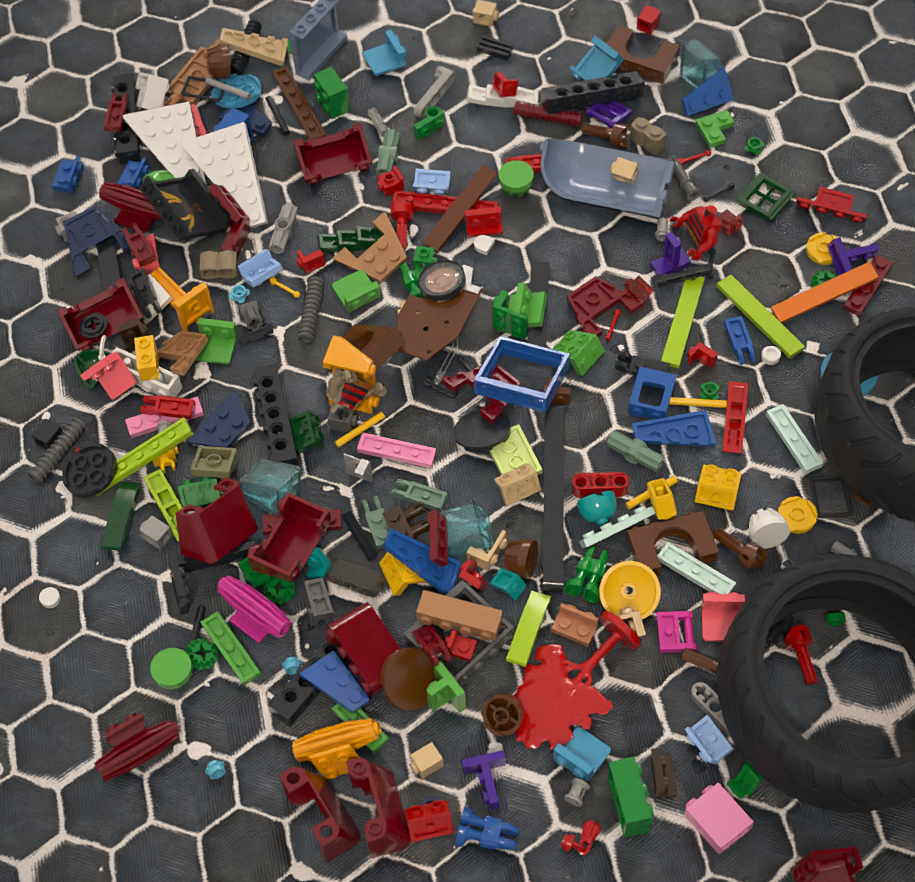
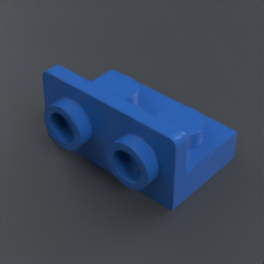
M76 155L74 161L62 159L52 184L53 190L74 193L75 187L79 184V176L84 171V163L81 161L80 156Z
M143 158L140 163L129 160L117 184L139 189L143 183V177L150 172L147 159Z

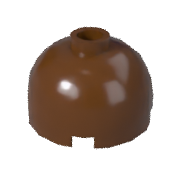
M498 693L491 696L483 704L481 716H483L484 720L483 724L489 732L497 736L514 733L521 726L524 719V708L521 701L509 693Z

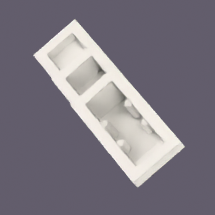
M490 84L486 88L469 85L467 102L497 107H514L517 101H520V103L525 102V104L530 103V105L534 103L535 106L538 104V92L517 87L516 96L500 97L492 88L493 85Z

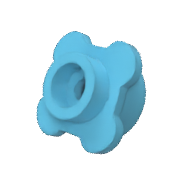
M236 285L232 288L229 299L236 300L240 304L244 303L245 298L250 295V290L245 289L242 285Z

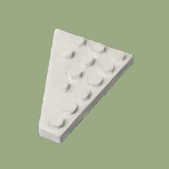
M189 102L123 115L124 121L139 136L140 140L150 149L157 160L162 163L163 167L170 172V175L173 174L175 178L184 177L189 169L194 168L206 184L204 171L182 145V142L197 138Z
M242 122L182 142L183 147L214 184L225 187L250 218L249 226L251 228L268 223L246 123Z

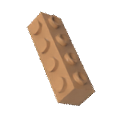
M423 590L416 611L417 620L422 624L438 625L444 630H457L467 636L471 634L476 635L485 641L497 640L503 620L502 610Z

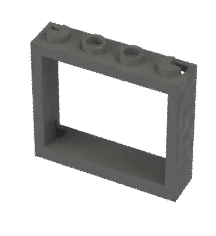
M463 580L445 595L460 600L465 597L471 603L492 608ZM503 618L500 626L502 633L497 637V640H493L455 677L453 676L459 685L464 686L474 672H479L489 658L493 659L504 644L508 645L513 640L514 627ZM418 620L403 634L405 642L412 648L422 651L414 640L412 631L427 625L422 624Z

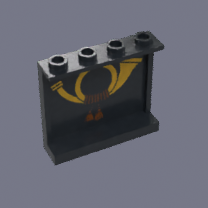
M194 168L189 169L185 176L153 182L149 176H146L139 188L179 241L226 232L233 221L228 212L220 205L218 199L211 195L208 186Z

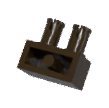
M421 501L407 509L399 504L382 513L389 530L392 528L416 541H419V535L430 530V523L427 522V518L414 525L411 523L412 519L426 513V509H424L425 507Z

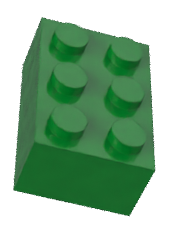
M634 757L611 761L608 766L607 778L624 838L649 832L650 825L653 824L652 817H654L652 804H648L646 796H648L647 786L641 782L640 763L636 764Z

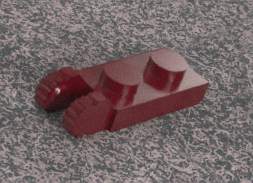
M118 93L112 94L105 117L104 131L122 132L124 124L123 115L126 114L129 102L128 93H123L121 101H118Z
M218 184L210 185L209 191L211 195L220 200V205L230 213V218L235 223H242L244 218H248L249 221L250 218L225 187Z
M136 223L132 224L134 234L130 235L126 228H122L126 242L140 267L157 260L150 244Z
M432 509L427 518V522L430 523L429 557L430 561L440 567L448 565L447 519L443 514H439L437 510Z
M432 625L412 631L414 640L427 658H430L434 667L439 665L437 657L439 653L442 654L446 662L451 660L444 641Z

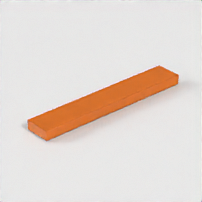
M868 262L772 306L771 311L782 324L877 280L879 276L872 264Z

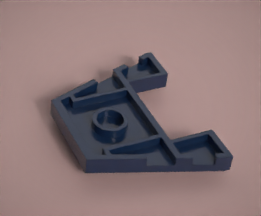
M95 205L63 222L76 277L91 270L82 253L112 236L123 252L130 248L122 228L117 226L112 219Z

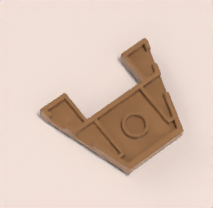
M385 212L373 221L374 226L383 236L361 256L356 258L344 247L333 257L335 262L346 265L347 268L356 271L364 270L369 278L383 283L401 264L408 260Z
M180 331L162 343L163 347L157 350L158 360L160 358L177 360L170 367V370L173 374L184 376L208 342L206 334Z

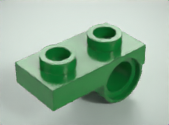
M437 106L427 107L425 118L413 125L414 137L419 141L436 129L441 128L445 124V112Z

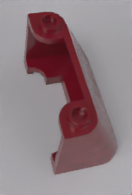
M361 123L353 124L352 129L348 131L343 129V132L310 140V138L306 142L302 138L293 140V149L305 183H309V185L317 184L319 180L356 170L360 172L366 171L372 165V159Z
M121 278L115 281V288L111 285L109 289L79 304H73V308L63 307L57 310L77 351L92 349V346L101 342L103 335H99L97 339L91 338L89 340L81 335L79 324L89 314L100 313L106 317L108 321V330L104 331L106 339L119 333L118 326L139 318L141 324H143L144 316L126 279ZM93 322L92 330H95L96 324Z
M363 758L346 761L352 788L362 789L366 796L373 794L379 817L369 820L364 827L371 859L406 849L411 841L410 833L392 771Z

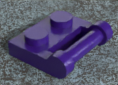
M616 101L591 105L586 111V116L594 117L608 125L609 128H613L615 123L621 124L632 115L631 109Z

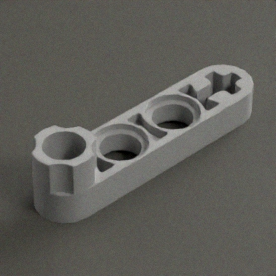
M443 66L437 67L434 74L436 81L416 104L413 111L414 116L420 119L425 118L426 108L435 106L453 84L456 72Z
M698 682L694 684L691 690L692 700L731 738L724 723L721 710L713 712L709 708V705L712 703L720 705L718 695L705 683ZM697 690H704V696L701 694L699 696L696 695Z

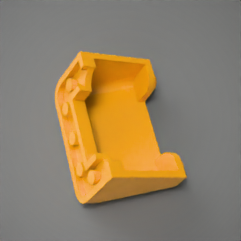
M334 335L323 360V367L327 369L332 368L333 376L337 368L349 370L350 372L354 371L356 376L362 378L374 388L376 383V365H374L373 360L343 337ZM375 393V396L363 400L355 410L373 414L374 408H377L379 405L380 397ZM329 398V404L332 405L334 401Z

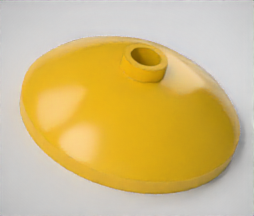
M623 561L613 565L604 574L599 587V595L603 607L606 611L613 614L620 613L619 609L631 606L633 609L639 610L641 619H644L655 610L660 600L661 590L657 576L649 567L636 561ZM627 587H632L631 594H626L625 589Z

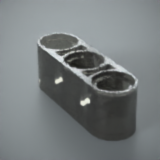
M339 558L332 559L324 576L333 584L370 597L378 596L385 581V577L379 572Z

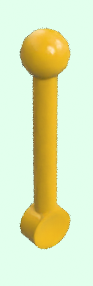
M272 277L270 279L271 285H277L283 288L284 290L293 294L295 298L300 297L299 291H293L285 285L277 282V279L275 277Z

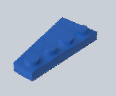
M707 410L632 423L631 426L634 439H640L646 444L716 446Z
M392 528L387 532L383 549L443 595H446L454 588L461 564L460 561L448 556V565L440 567L430 561L429 546Z

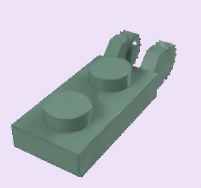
M397 479L395 484L407 490V492L398 489H392L391 495L395 498L414 504L421 501L424 507L435 509L438 512L442 511L448 497L447 492L402 479Z
M374 496L373 502L377 510L370 512L366 499L361 500L376 548L380 549L383 547L389 528L382 514L385 512L384 508L381 507L378 496Z

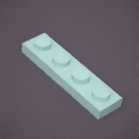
M784 404L766 412L767 418L805 474L823 466V462Z
M643 505L634 510L635 514L629 516L627 513L617 518L618 522L613 525L609 522L600 526L601 531L597 533L590 531L584 534V539L579 541L581 547L586 548L655 514L653 507L646 508Z
M669 542L666 543L657 555L662 564L709 592L728 594L736 586V582Z

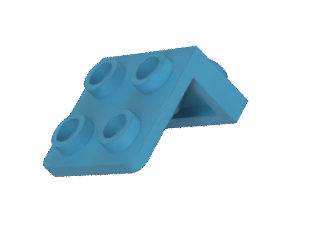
M392 30L385 31L386 44L363 52V57L375 76L406 66V49L400 45L398 36L394 35Z
M576 727L572 732L573 738L567 744L562 746L558 743L554 748L553 759L560 766L569 769L577 778L583 779L588 783L611 753V748L583 730V728Z

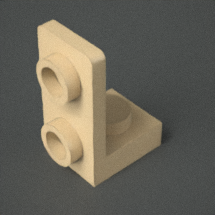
M502 530L489 554L481 548L470 546L467 551V561L469 559L478 562L476 566L489 571L492 565H496L501 549L504 550L508 544L507 531Z

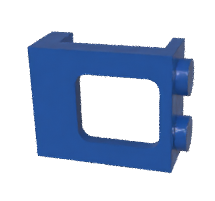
M639 367L629 402L628 414L652 420L666 417L677 375ZM643 384L665 389L660 406H652L638 401Z

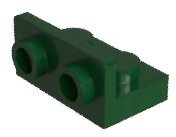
M307 410L289 419L296 452L301 454L315 446L319 449L325 448L323 442L324 435L320 429L321 421L317 415Z

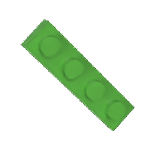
M218 611L200 622L243 686L261 675L259 669Z

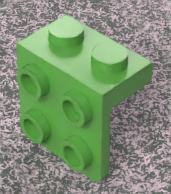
M358 270L332 284L334 292L348 313L380 298L379 284L377 281L372 283L364 270Z
M574 330L567 332L559 343L553 347V350L570 354V362L577 375L581 376L605 352L596 334Z

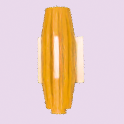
M373 718L346 721L325 727L293 741V753L298 762L312 761L323 777L333 779L339 775L349 773L346 761L360 758L354 750L379 738L378 735L381 734V727L379 722H375Z

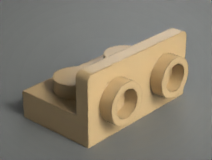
M530 464L521 465L494 479L495 483L500 487L506 506L541 491L537 472Z
M631 606L619 609L620 613L615 614L621 620L629 618V620H626V623L638 637L646 635L639 610L633 609Z

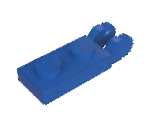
M742 316L725 319L723 324L733 351L736 353L738 363L740 365L745 363L743 351H747L750 362H756L753 343Z

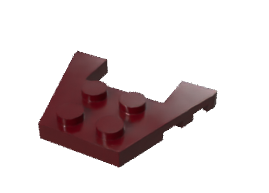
M596 276L567 295V300L582 331L596 334L597 337L602 335V330L592 320L617 303H620L631 314L644 306L642 299L639 298L637 300L631 297L630 293L622 292L616 289L614 285Z
M497 364L490 379L521 387L519 380ZM482 366L475 367L473 371L467 373L464 371L458 372L457 376L450 378L449 376H444L442 384L452 392L466 384L474 388V379ZM485 397L491 403L480 410V416L492 425L509 403Z

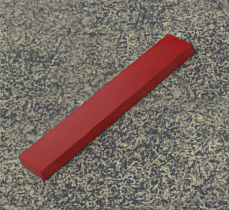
M395 190L392 201L404 204L413 202L414 210L445 214L457 197ZM478 200L472 210L498 207V202Z

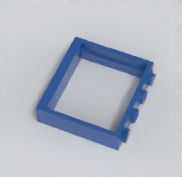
M499 336L474 379L475 394L546 413L570 368V354ZM502 355L558 368L545 393L490 379Z

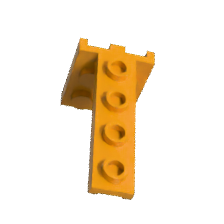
M160 267L150 273L173 298L169 304L176 310L180 326L184 331H188V327L194 322L197 324L199 318H202L208 312L214 313L209 289L204 282L195 286L186 294Z

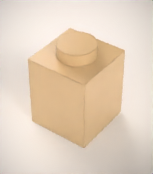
M432 742L410 755L411 763L409 765L415 775L419 774L422 779L444 767L443 758Z

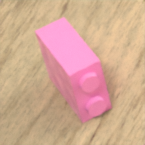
M719 783L715 786L709 785L703 790L701 797L691 799L685 806L684 816L718 855L751 830L754 823Z

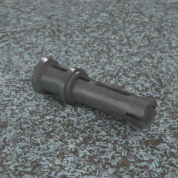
M672 155L673 161H676L673 173L680 182V189L686 193L687 200H696L700 197L701 190L694 184V179L687 175L677 157Z

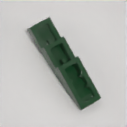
M356 226L355 231L337 230L336 234L319 233L317 237L318 248L322 252H340L344 247L348 251L366 250L380 239L383 234L376 227Z
M121 481L109 513L101 549L121 551L132 526L131 518L136 509L135 501L140 492V483Z

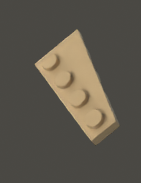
M222 28L218 44H228L230 49L282 66L288 39L282 38V40H277L273 36L264 38L259 37V34L255 33L246 35L243 31Z

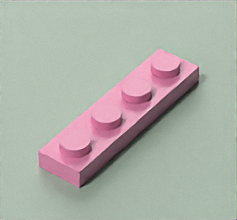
M198 397L192 398L196 403L192 419L204 416ZM141 414L125 419L131 438L158 430L157 424L160 421H169L174 424L182 418Z
M362 433L357 447L359 453L432 468L436 455V448Z

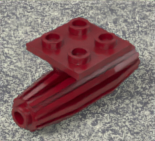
M104 182L101 185L99 198L121 209L114 220L116 224L132 229V224L136 223L140 231L142 230L143 233H146L155 219L163 220L141 190Z
M133 713L125 718L126 722L119 726L114 724L107 728V733L104 734L105 741L114 747L94 763L104 782L132 771L164 751L179 738L178 733L181 731L175 721L171 723L168 719L144 729L143 714L137 715Z

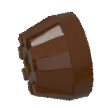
M220 44L207 49L208 74L221 79H229L231 70L229 45Z
M521 539L509 542L508 549L505 551V569L518 574L522 579H530L534 573L538 558L537 541Z

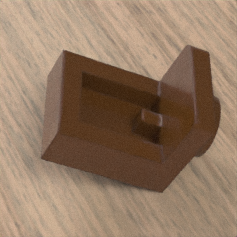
M548 378V384H544V393L546 392L552 378ZM559 387L551 403L570 404V388Z

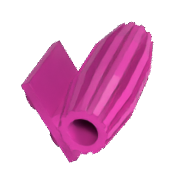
M232 576L220 579L217 585L218 592L236 610L229 619L232 624L258 644L268 634L277 638H282L286 635L291 627V621L286 617L285 612L250 585Z

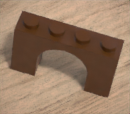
M618 25L607 43L608 46L624 58L617 69L628 73L637 71L643 78L664 84L679 58L680 45L664 40L659 51L653 57L646 59L635 58L627 52L633 42L634 30Z
M354 324L342 336L373 360L374 365H376V371L405 343L402 333L396 327Z
M703 511L690 512L682 517L675 516L666 521H655L647 526H636L627 530L626 540L634 561L649 567L656 576H660L662 566L654 546L664 537L676 536L687 541L692 548L695 558L704 564L715 562L718 559L719 550Z

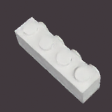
M118 347L112 352L117 351L136 379L137 383L135 385L141 387L144 391L157 394V396L176 397L183 388L179 375L173 374L159 367L160 379L141 382L137 370L136 356Z

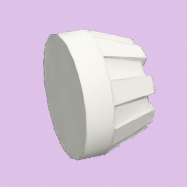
M767 508L764 511L760 509L756 515L752 514L750 517L749 536L751 541L764 549L781 544L789 536L790 528L786 519L772 508Z

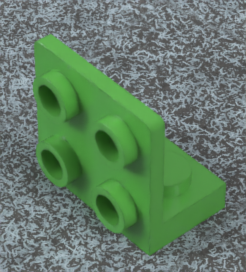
M199 318L197 323L199 332L206 334L208 342L195 361L229 365L238 337L235 322Z

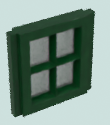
M759 173L738 196L736 202L763 219L772 222L793 198L795 192L767 175Z

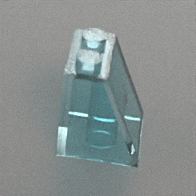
M696 38L682 46L679 74L695 88L723 67L719 57Z
M262 459L252 467L248 474L240 478L239 484L246 499L277 516L279 514L278 503L282 497L286 496L287 492L296 496L300 494L301 467Z
M473 500L439 513L443 514L447 519L448 556L465 555L470 546L481 548L484 551L492 549L495 540L489 514Z

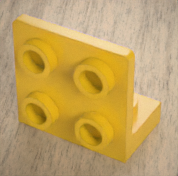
M712 464L703 465L695 502L734 510L741 472H737L735 469L718 468Z
M389 552L379 562L394 596L401 595L409 584L426 582Z

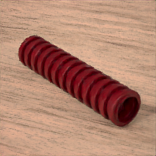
M517 101L514 105V116H525V118L530 117V119L534 117L535 120L539 118L540 121L545 119L546 122L550 120L551 123L556 121L557 124L561 122L562 125L566 123V125H577V127L581 126L583 119L582 112L577 113V111L572 112V110L547 114L544 107H541L539 104L535 106L534 103L530 105V103L525 104V102L520 103V101Z

